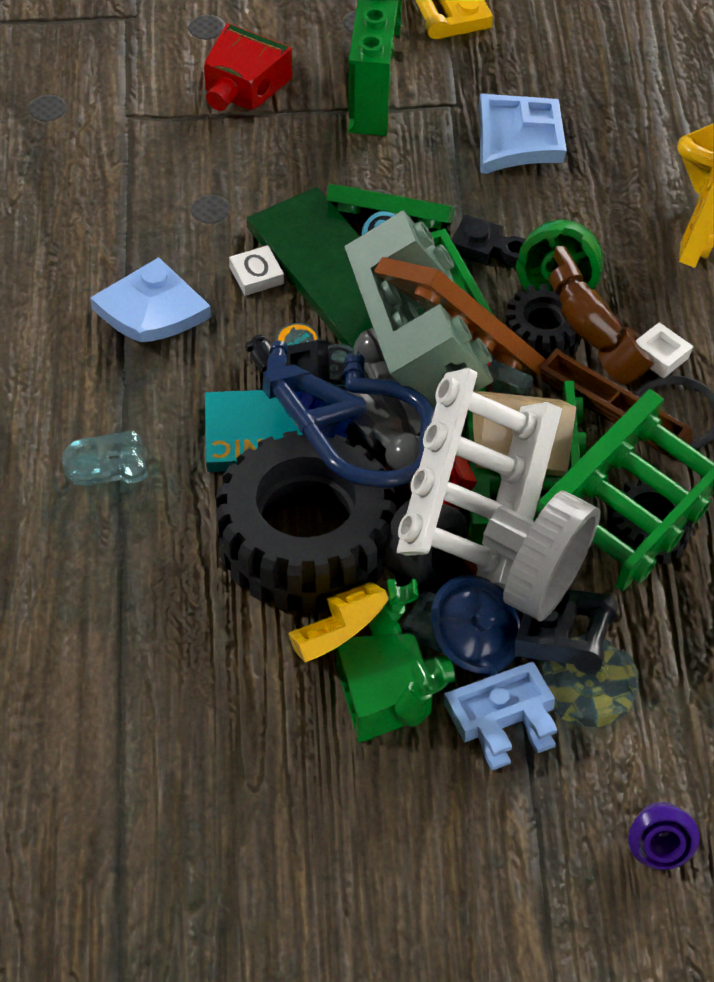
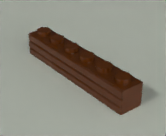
M557 348L540 366L542 382L563 393L564 381H574L575 397L583 398V406L613 424L640 399V397L562 353ZM660 410L658 417L662 420L661 425L690 445L693 442L691 427ZM651 440L645 442L675 461L678 460Z

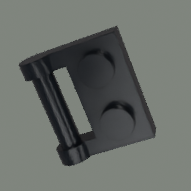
M568 589L556 608L543 621H538L524 613L515 639V656L533 658L537 661L574 664L581 673H597L601 669L605 657L602 645L608 624L614 621L618 608L616 601L605 594ZM577 615L588 616L590 619L584 641L570 639Z

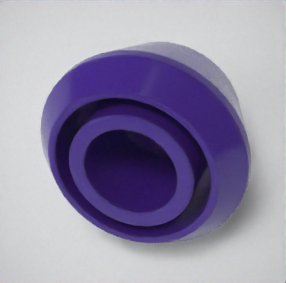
M656 802L646 806L639 813L630 827L628 841L633 856L641 864L655 870H671L684 865L694 856L699 846L700 835L697 824L688 813L671 803Z

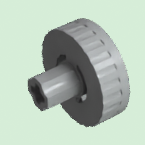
M563 490L554 495L535 522L504 505L498 507L483 533L482 544L514 561L505 583L503 601L538 621L546 619L569 589L589 551L599 524L600 509Z

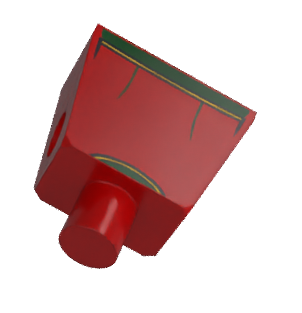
M227 23L204 63L205 90L208 92L206 94L208 104L217 111H224L230 103L248 110L256 109L293 77L292 47Z

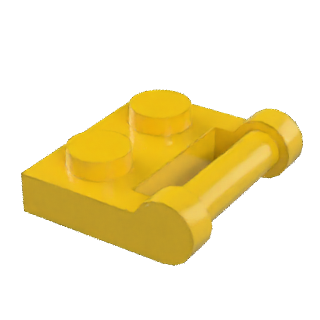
M415 0L425 19V30L432 39H441L492 28L493 15L485 0H438L447 18L438 13L432 0Z

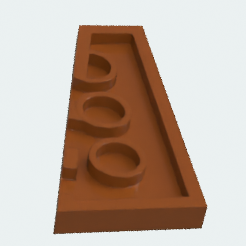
M385 257L380 259L374 270L375 274L428 311L441 304L452 318L459 315L467 325L472 340L480 338L489 353L497 358L495 363L499 367L515 375H518L520 370L539 375L540 366L546 359L439 269Z

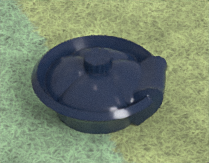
M458 576L446 582L434 598L431 609L433 633L439 648L452 662L463 669L488 678L501 673L518 657L515 656V639L521 619L518 610L503 601L504 590L500 586L491 583L489 579L481 576Z

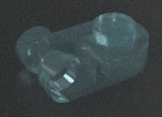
M133 431L80 439L69 444L62 453L63 470L67 479L81 486L123 480L127 483H137L144 480L148 475L146 461L140 457L143 449L141 437ZM117 455L120 457L116 459H108L109 456Z

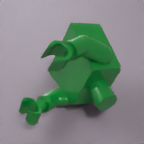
M388 579L389 600L369 622L371 636L352 637L335 648V666L358 743L403 726H418L431 714L432 694L439 692L447 684L455 682L453 664L446 655L422 659L416 637L411 634L402 633L398 621L405 611L404 605L418 598L416 579H411L409 585L402 587L396 586L395 579Z

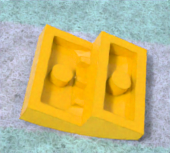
M368 582L326 598L332 616L289 632L288 635L294 651L306 663L339 647L355 636L380 612L389 600L386 590L372 582Z

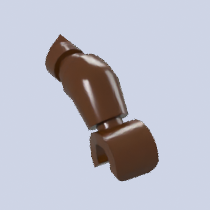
M565 246L555 247L553 257L559 267L550 274L549 282L555 293L560 295L559 300L562 303L561 313L575 333L593 347L599 349V360L615 381L623 386L632 383L655 364L650 355L646 354L637 344L636 340L640 338V335L629 327L621 330V323L602 300L598 291L590 289L589 285L583 282L584 277Z

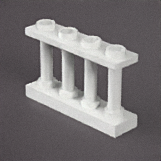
M466 368L446 373L437 387L435 394L437 404L432 423L427 427L423 437L425 448L421 463L411 481L412 496L407 514L402 518L398 528L400 539L397 552L405 556L424 555L429 553L431 546L477 564L478 571L476 576L487 578L491 583L504 589L514 561L485 545L482 546L437 528L443 500L489 520L493 517L498 507L504 505L533 521L562 408L549 402L521 406L520 412L473 392L477 372ZM468 410L512 429L513 438L508 456L461 437ZM455 455L500 473L502 480L496 501L449 482Z

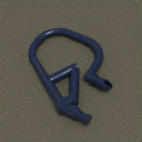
M283 341L273 342L270 346L267 371L263 375V391L269 399H278L327 467L344 480L358 485L392 488L410 484L413 475L420 466L425 448L423 437L427 427L432 423L435 412L429 400L414 388L401 386L398 382L365 378V358L360 352L357 355H353L354 351H352L345 357L342 373L347 390L345 391L296 365L286 366L288 345ZM305 391L331 405L307 410L295 392ZM351 393L393 397L411 405L420 416L419 456L411 465L398 470L377 471L363 469L348 463L340 457L319 427L366 414L367 407L364 399Z

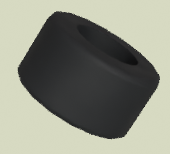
M408 500L395 513L389 525L383 553L386 568L394 576L411 582V579H416L417 585L421 587L438 588L453 575L462 558L432 546L429 553L424 555L405 556L397 552L400 539L398 528L402 518L407 514L410 500ZM442 503L436 527L467 539L465 516L457 508Z

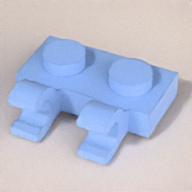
M533 661L444 693V706L463 741L467 742L479 738L484 757L492 770L511 764V760L506 752L512 750V745L502 728L523 721L529 741L537 754L554 748L556 745L551 735L557 733V728L553 719L547 713L554 709L555 698Z

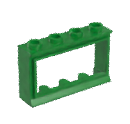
M402 0L357 1L349 55L350 120L348 133L388 135L389 84L391 80L390 61L394 56V35H400Z

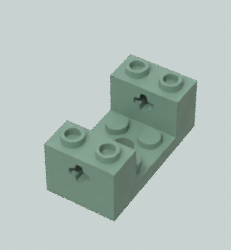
M403 210L344 246L389 373L401 386H409L419 391L429 400L435 410L437 387L448 372L466 368L476 371L477 378L473 389L475 391L494 382L487 366L488 363L492 362L488 349L480 338L472 340L467 325L459 315L452 318L442 305L439 304L419 316L416 310L422 307L420 304L374 273L380 259L385 257L439 269L454 282L450 273V269L454 267L452 258L443 245L434 246L433 237L422 221L415 224Z

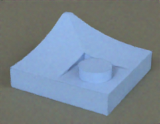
M480 94L478 112L481 173L487 174L507 167L533 163H564L567 150L559 99Z
M159 257L90 297L94 312L117 331L139 342L155 341L174 336L211 318V306Z

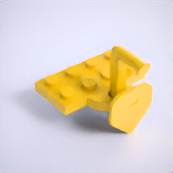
M714 123L684 135L677 144L678 153L683 160L694 190L699 194L697 205L681 239L679 262L693 268L696 267L700 257L708 258L714 245Z

